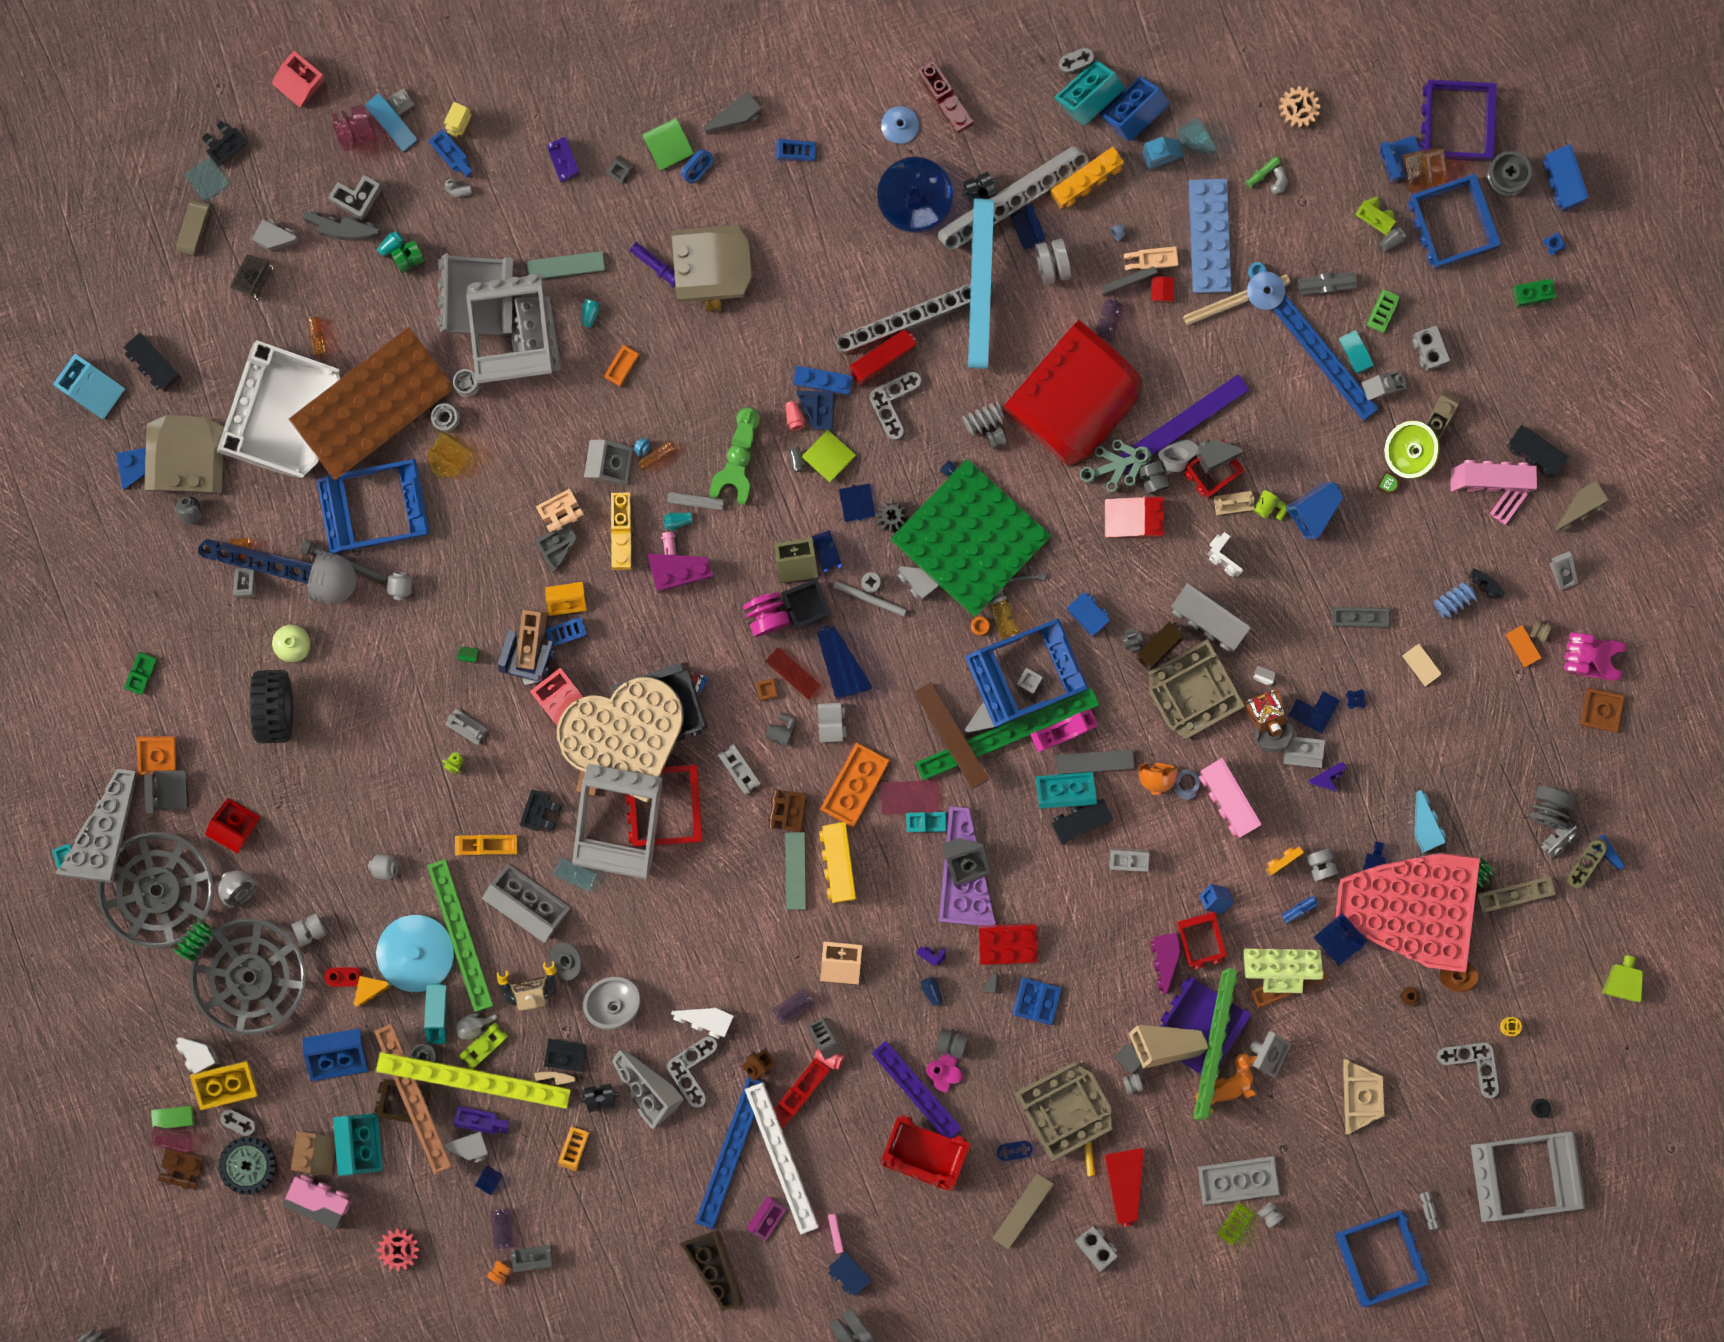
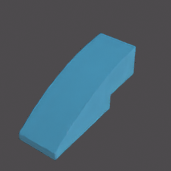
M379 93L365 104V108L402 152L418 141Z

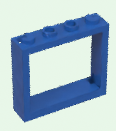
M1476 174L1413 194L1409 197L1407 202L1408 208L1415 215L1414 225L1421 232L1422 237H1420L1422 247H1426L1428 264L1432 265L1434 270L1497 249L1501 245ZM1468 185L1489 244L1438 261L1418 202Z
M1401 1210L1334 1233L1358 1302L1362 1308L1428 1284L1427 1279H1429L1427 1269L1422 1268L1420 1262L1423 1260L1419 1249H1415V1236L1412 1231L1409 1232L1407 1227L1409 1220L1406 1213H1402ZM1396 1218L1418 1280L1367 1298L1345 1236Z

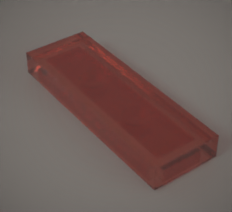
M778 647L765 661L806 699H809L821 686Z

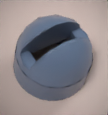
M1122 224L1110 228L1112 236L1117 241L1123 239L1127 234V230H1124L1125 227Z

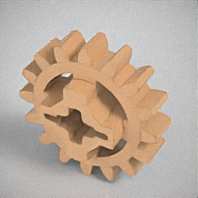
M1298 86L1297 91L1292 87L1290 94L1285 92V98L1280 99L1283 105L1278 107L1279 110H1283L1280 117H1286L1284 122L1290 121L1291 127L1297 124L1298 128H1301L1303 123L1308 127L1309 121L1314 123L1315 118L1313 116L1318 117L1319 112L1316 110L1320 109V105L1316 104L1319 98H1313L1315 92L1313 91L1309 94L1308 88L1306 87L1302 91L1301 86ZM1294 96H1300L1297 99H1292ZM1306 99H1308V100L1310 101L1311 106L1308 105ZM1302 101V108L1298 112V114H1296L1297 106ZM1287 108L1291 110L1292 116L1289 114ZM1303 115L1308 116L1306 118L1299 119V117Z

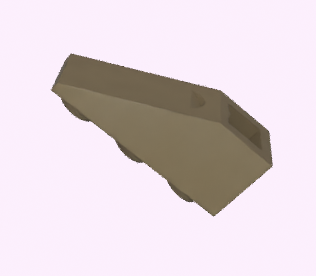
M1445 389L1425 423L1432 428L1438 440L1461 397Z
M1597 481L1577 492L1555 527L1556 531L1559 529L1565 531L1573 526L1571 522L1576 519L1580 522L1589 517L1588 512L1592 510L1597 512L1606 507L1604 503L1608 499Z

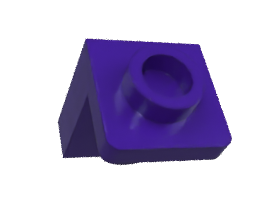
M920 946L916 952L918 956L934 967L937 963L941 965L946 958L944 954L946 950L942 948L937 957L934 956L935 952L927 946L924 948Z

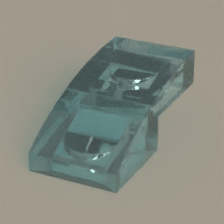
M560 857L552 875L589 892L597 874L581 866L573 865L572 862Z

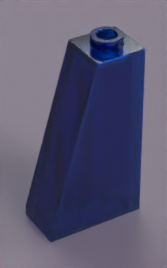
M830 625L819 628L820 631L817 632V637L835 700L872 690L870 681L835 627L831 628Z

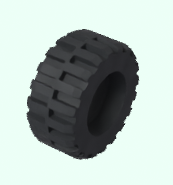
M257 670L253 673L250 684V715L253 737L259 744L286 743L291 739L293 728V697L289 674L285 670Z

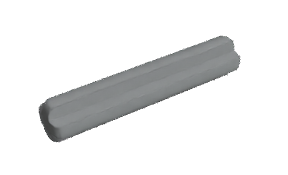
M669 492L667 498L668 503L716 510H723L724 500L673 492Z

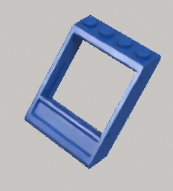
M416 459L348 471L336 480L331 475L316 480L329 551L332 554L415 539L430 534ZM398 469L410 533L355 542L343 480Z
M1059 618L965 656L994 727L1089 689ZM1040 631L1066 694L1048 701L1044 700L1018 711L993 651Z

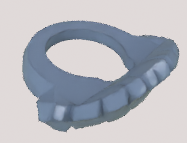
M1192 770L1177 772L1176 783L1172 787L1173 791L1182 799H1193L1200 786L1199 776ZM1191 775L1195 779V786L1192 789L1183 790L1179 785L1182 776Z

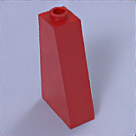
M905 329L849 365V373L861 387L916 348V338L911 332L907 333Z
M1143 1148L1104 1155L1117 1224H1122V1227L1131 1226L1133 1221H1137Z

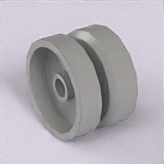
M1062 238L1052 240V253L1045 242L1035 245L1037 264L1045 285L1055 283V271L1061 281L1071 279L1069 260Z

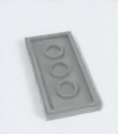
M1274 1156L1197 1167L1203 1205L1280 1195Z

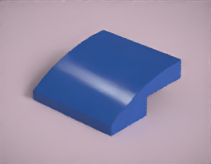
M1021 978L1012 1015L1052 1025L1062 988Z

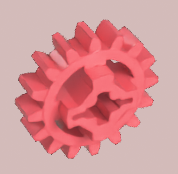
M396 1229L395 1234L390 1230L389 1236L382 1235L384 1242L378 1241V1244L382 1247L377 1249V1252L382 1253L378 1259L385 1260L382 1265L389 1264V1270H392L395 1266L397 1271H400L401 1266L405 1270L408 1269V1263L413 1265L412 1259L418 1258L415 1251L420 1250V1248L415 1247L418 1240L412 1241L414 1235L407 1236V1230L400 1233V1229ZM403 1237L404 1239L401 1242H396L392 1238ZM386 1244L389 1246L388 1255L385 1252ZM409 1244L411 1246L410 1255L407 1253V1246ZM394 1245L397 1247L401 1245V1252L403 1253L395 1254L394 1252L396 1249L394 1248ZM395 1258H401L402 1260H404V1262L402 1263H395L392 1261Z

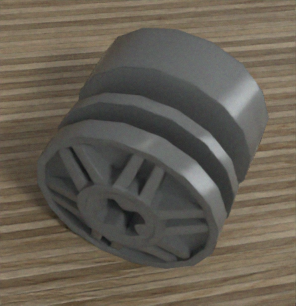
M1538 786L1534 798L1541 802V805H1531V809L1538 813L1529 812L1528 818L1548 828L1566 830L1568 824L1560 821V819L1569 821L1570 817L1564 814L1563 810L1572 811L1577 798L1550 787Z

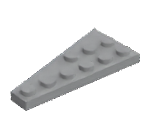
M122 769L115 771L105 788L106 791L101 800H98L94 812L91 816L89 815L76 837L71 851L67 852L64 858L65 861L55 873L57 876L112 883L137 778L136 771Z

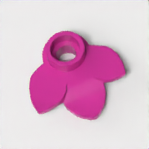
M950 1054L941 1056L938 1061L930 1062L926 1069L928 1077L933 1079L936 1089L941 1092H948L949 1083L954 1084L963 1080L962 1072L955 1067L958 1059L951 1057ZM935 1067L939 1068L938 1074L934 1072Z

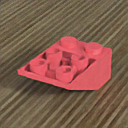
M561 668L530 691L556 726H558L559 719L564 710L574 701L583 698Z

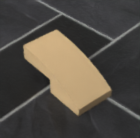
M534 1073L536 1081L555 1078L556 1085L576 1082L575 1077L563 1073Z

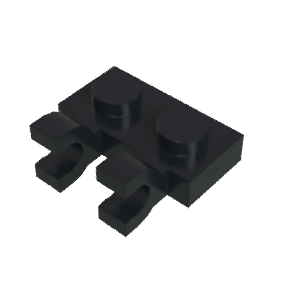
M223 121L216 125L224 135L217 143L208 133L202 136L204 142L210 147L206 153L218 167L248 144L236 128L230 131Z
M531 789L520 826L539 832L540 827L554 831L556 823L545 820L543 817L546 808L560 813L562 805L549 801L551 795Z

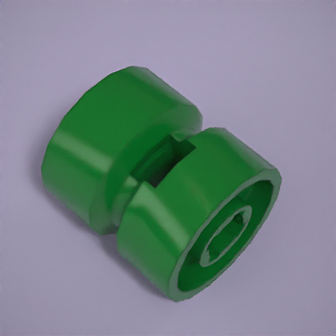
M414 240L405 244L403 249L399 247L390 252L401 274L410 270L412 265L418 266L425 262Z

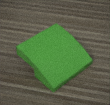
M676 118L642 134L659 170L694 154Z

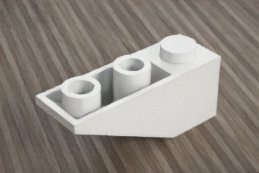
M717 1008L672 1011L671 1013L674 1015V1020L683 1024L686 1020L692 1023V1028L701 1032L703 1028L709 1030V1035L720 1039L721 1036H726L734 1017Z

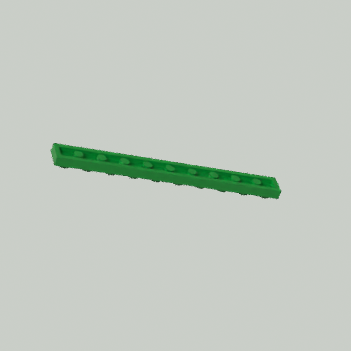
M1089 688L969 739L967 743L977 758L1027 737L1036 731L1064 721L1080 712L1095 708L1099 704L1092 688ZM948 749L915 762L922 781L958 766Z

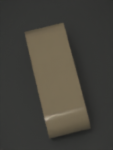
M194 199L190 200L177 240V252L191 256L196 255L209 216L210 204Z

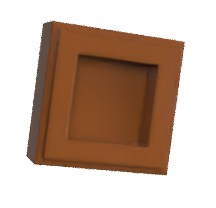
M774 678L755 682L760 701L778 697Z

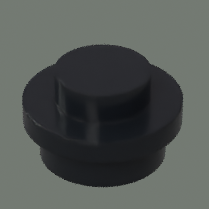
M1536 1099L1531 1105L1532 1114L1538 1118H1544L1550 1113V1104L1545 1099Z

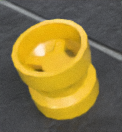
M1515 1017L1505 1018L1500 1023V1030L1505 1036H1516L1522 1029L1520 1020Z

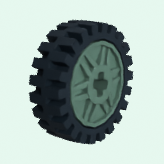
M242 1137L233 1140L221 1152L218 1161V1172L220 1173L221 1180L230 1190L239 1194L250 1195L264 1190L273 1181L276 1174V1156L272 1148L264 1141L254 1137ZM245 1161L252 1163L250 1171L243 1168Z

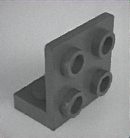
M158 770L145 773L146 813H154L156 809L187 808L185 770Z

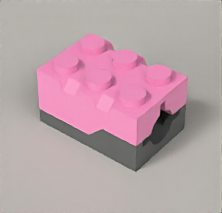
M306 1175L295 1177L282 1206L335 1230L340 1229L352 1202L348 1198L349 1194L342 1191H336L335 1193L331 1191V1186L324 1183L317 1185L313 1183V1178Z

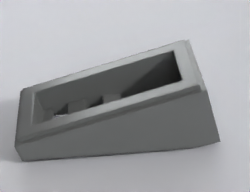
M824 1017L807 1026L824 1060L841 1052ZM825 1027L824 1029H822V1030H820V1031L814 1033L815 1031L819 1030L820 1028Z

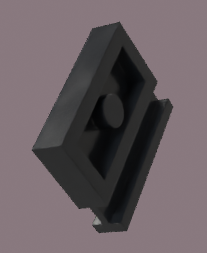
M548 1039L544 1066L583 1072L587 1044Z

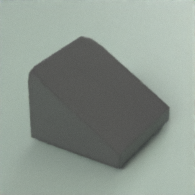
M618 155L606 174L623 184L635 165L621 155Z
M996 973L992 974L981 992H996Z

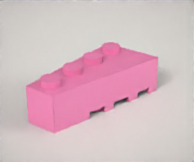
M1465 460L1463 464L1451 469V492H1458L1462 488H1467V492H1475L1486 488L1487 492L1501 491V488H1504V492L1508 490L1515 492L1516 490L1519 491V489H1522L1520 492H1530L1537 489L1536 466H1530V463L1512 465V462L1494 464V461L1476 463V460Z

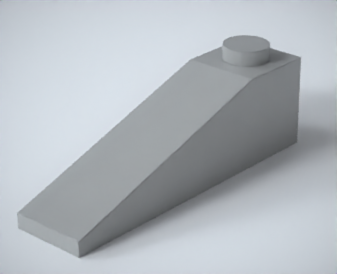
M624 1049L618 1051L612 1062L622 1081L629 1086L631 1093H629L632 1099L635 1098L640 1108L637 1110L640 1116L653 1130L676 1111L683 1101V1097L669 1082Z

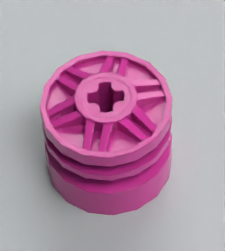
M779 592L763 594L742 606L744 611L753 610L746 614V618H756V621L749 625L754 637L769 634L791 624L787 611H777L778 608L784 605L783 601L774 603V601L781 598Z

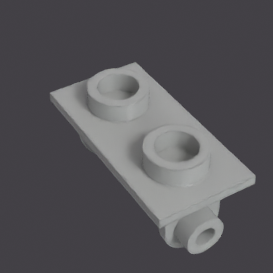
M456 708L449 715L448 721L445 724L476 745H478L488 730Z
M1568 821L1566 823L1568 824L1566 830L1557 829L1555 831L1559 836L1558 838L1551 835L1542 843L1541 849L1545 853L1548 851L1550 859L1559 856L1568 843L1571 844L1577 839L1578 829L1571 822Z

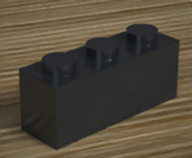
M141 332L123 347L127 351L124 355L131 362L135 360L140 365L137 369L144 376L148 374L152 378L150 383L157 390L161 388L165 392L181 377Z
M1523 425L1518 427L1506 445L1509 448V452L1515 456H1522L1525 458L1524 461L1526 463H1530V466H1537L1541 469L1540 472L1549 478L1551 476L1554 478L1569 458L1568 455Z
M1097 797V804L1088 805L1084 808L1077 806L1071 809V814L1067 816L1061 814L1054 817V822L1051 823V826L1061 845L1112 821L1113 817L1104 798L1099 800Z

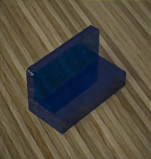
M1032 204L1025 206L1022 211L1011 214L1013 225L1024 250L1045 242L1046 238Z

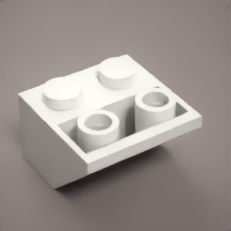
M186 1038L176 1039L178 1042L176 1047L181 1055H185L187 1059L185 1064L189 1072L194 1074L205 1072L220 1064L212 1046Z

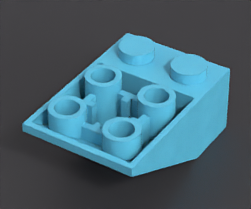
M77 354L73 355L53 383L58 390L102 420L105 419L125 390V388Z

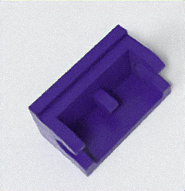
M566 137L549 143L547 149L560 182L579 176L580 173Z

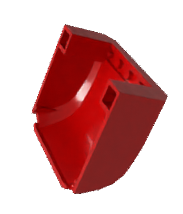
M1078 320L1004 405L1003 412L1069 467L1088 459L1095 448L1102 443L1138 400L1142 379L1128 361Z

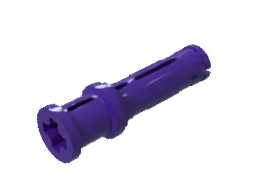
M638 242L634 243L630 252L657 272V277L663 278L670 284L671 288H674L676 286L675 272L670 268V264L660 261Z

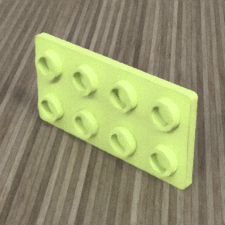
M1244 949L1243 951L1245 977L1264 978L1263 992L1302 993L1304 979H1323L1320 950Z

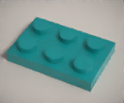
M1093 772L1035 776L1039 809L1097 804Z

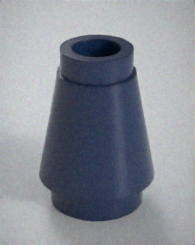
M934 976L920 982V989L932 1006L943 1002L938 980H935Z

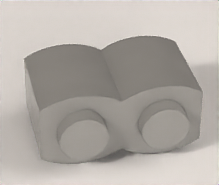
M841 703L818 704L819 742H843V738L846 737V726H842V718H845V707H841Z

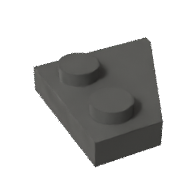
M568 523L562 526L561 530L557 531L556 529L551 533L548 532L534 541L550 570L554 573L577 538Z

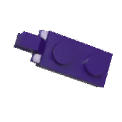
M459 1106L454 1127L489 1134H497V1132L507 1134L509 1121L500 1120L496 1113Z

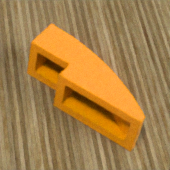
M517 835L455 836V856L517 854Z

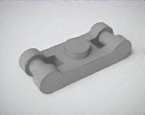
M734 744L729 746V749L724 753L718 754L745 796L754 787L758 788L761 786ZM734 755L737 760L730 763L728 759ZM748 776L751 781L744 784L742 779Z

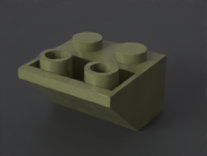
M812 537L774 543L780 584L818 578Z

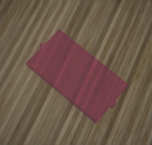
M937 780L880 782L881 796L879 800H881L882 814L938 812V798L940 795L937 791Z

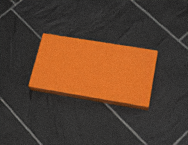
M856 742L820 810L854 828L890 760Z

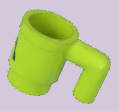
M1263 490L1255 505L1254 512L1267 519L1276 506L1280 510L1275 518L1282 521L1287 513L1286 507L1288 505L1280 501L1274 494Z

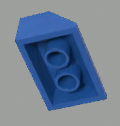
M1139 76L1099 115L1119 136L1131 142L1151 121L1164 111L1170 102L1160 88Z
M1566 145L1546 154L1542 164L1545 172L1548 171L1550 177L1548 179L1550 189H1554L1556 195L1554 197L1556 207H1559L1562 212L1582 206L1589 197L1572 145Z
M360 1028L302 1038L303 1055L310 1081L368 1072Z

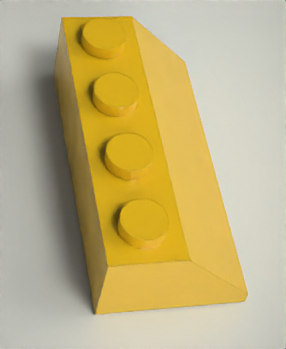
M841 822L822 826L823 831H819L820 842L825 843L822 857L823 862L827 861L828 869H824L825 880L830 881V888H827L828 900L832 899V903L855 901L846 823Z

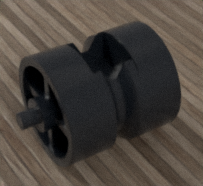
M986 171L977 175V179L972 177L964 180L963 186L965 190L961 194L962 196L966 195L971 204H974V199H982L983 196L988 198L996 195L995 183L998 181L997 179L993 180L989 172Z
M611 1083L600 1085L599 1088L595 1086L585 1087V1097L580 1099L581 1103L585 1102L588 1113L599 1111L601 1107L604 1110L615 1108L614 1099L619 1097V1093L613 1092Z

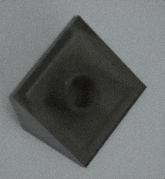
M247 254L229 288L256 301L273 270V266L266 260Z

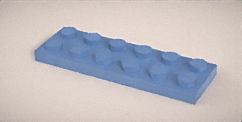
M1227 179L1189 180L1193 294L1231 293Z

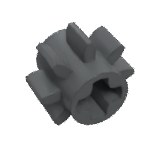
M1134 628L1126 630L1125 636L1121 637L1124 649H1130L1131 653L1140 651V646L1144 645L1140 631L1135 632Z

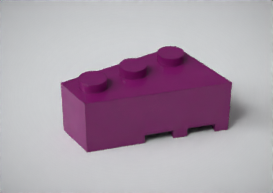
M647 554L657 593L713 578L708 557Z

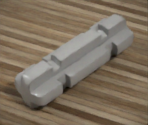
M1421 1193L1420 1198L1421 1202L1424 1203L1423 1209L1426 1220H1428L1429 1230L1438 1229L1439 1223L1436 1220L1437 1215L1434 1204L1431 1202V1193Z

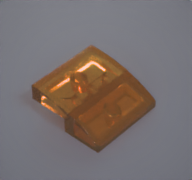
M1442 148L1402 155L1406 185L1409 192L1426 187L1431 189L1448 183Z

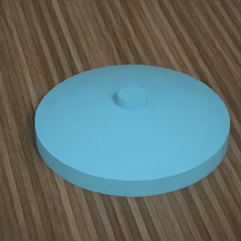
M408 915L395 920L383 931L377 945V963L385 979L396 988L408 992L426 991L427 985L440 984L447 977L454 961V947L449 933L439 922L423 915Z

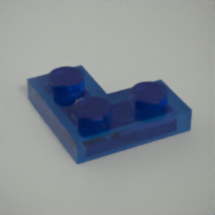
M1324 691L1314 707L1296 699L1288 716L1322 734L1340 700Z

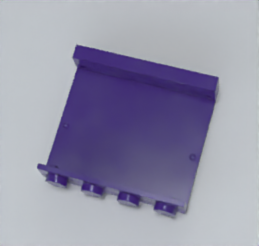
M1191 977L1190 980L1186 978L1180 987L1183 989L1180 996L1175 995L1170 1003L1173 1006L1170 1012L1165 1011L1160 1021L1163 1023L1160 1027L1201 1031L1208 1045L1218 994L1195 980L1194 977ZM1233 1003L1229 1008L1230 1019L1226 1024V1039L1222 1043L1221 1050L1223 1055L1218 1067L1251 1016V1013ZM1206 1051L1199 1057L1180 1060V1062L1202 1075Z

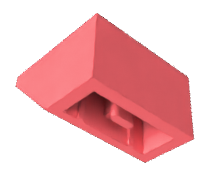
M293 51L281 65L272 81V85L301 108L325 81L322 73Z

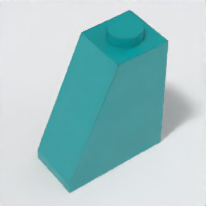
M435 983L426 986L424 1029L427 1044H446L447 1042L446 985Z

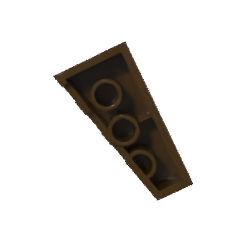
M719 1229L679 1243L699 1272L702 1280L708 1286L709 1291L722 1311L744 1304Z

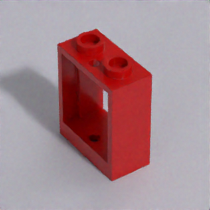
M1198 458L1186 466L1184 474L1190 482L1194 481L1197 485L1196 490L1201 497L1205 496L1208 499L1243 474L1245 469L1238 459L1227 463L1234 473L1210 491H1208L1193 471V468L1200 464Z
M1215 912L1176 922L1188 967L1193 966L1194 969L1205 967V962L1212 961V964L1223 962V957H1226L1227 954ZM1210 921L1219 954L1193 961L1183 928Z

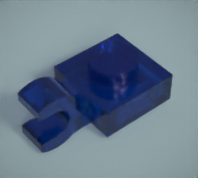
M1375 842L1373 853H1366L1362 871L1385 864L1386 858L1380 857L1384 843Z

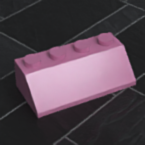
M1223 758L1199 772L1201 774L1199 776L1201 783L1204 787L1208 786L1211 791L1208 794L1213 803L1217 802L1221 808L1218 811L1223 820H1228L1230 824L1228 828L1233 836L1240 838L1262 825Z

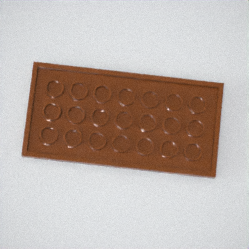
M407 327L289 417L288 420L327 472L336 480L454 389V386L410 327Z

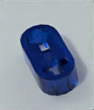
M1028 1141L1005 1143L997 1148L996 1155L1002 1161L1027 1158L1032 1154L1033 1147ZM1023 1143L1030 1148L1026 1155H1023V1152H1016L1015 1149L1021 1148ZM1002 1147H1006L1007 1150L1013 1149L1014 1152L1008 1154V1158H1004L1003 1155L999 1154L1003 1150Z

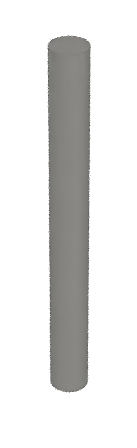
M839 581L834 583L833 588L903 617L906 613V609Z

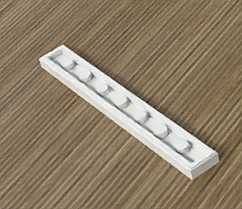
M764 1082L746 1088V1094L800 1234L819 1228Z

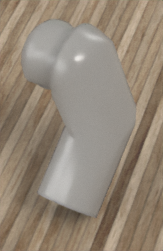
M446 180L445 190L453 197L459 198L472 195L470 185L460 187L454 183V180Z

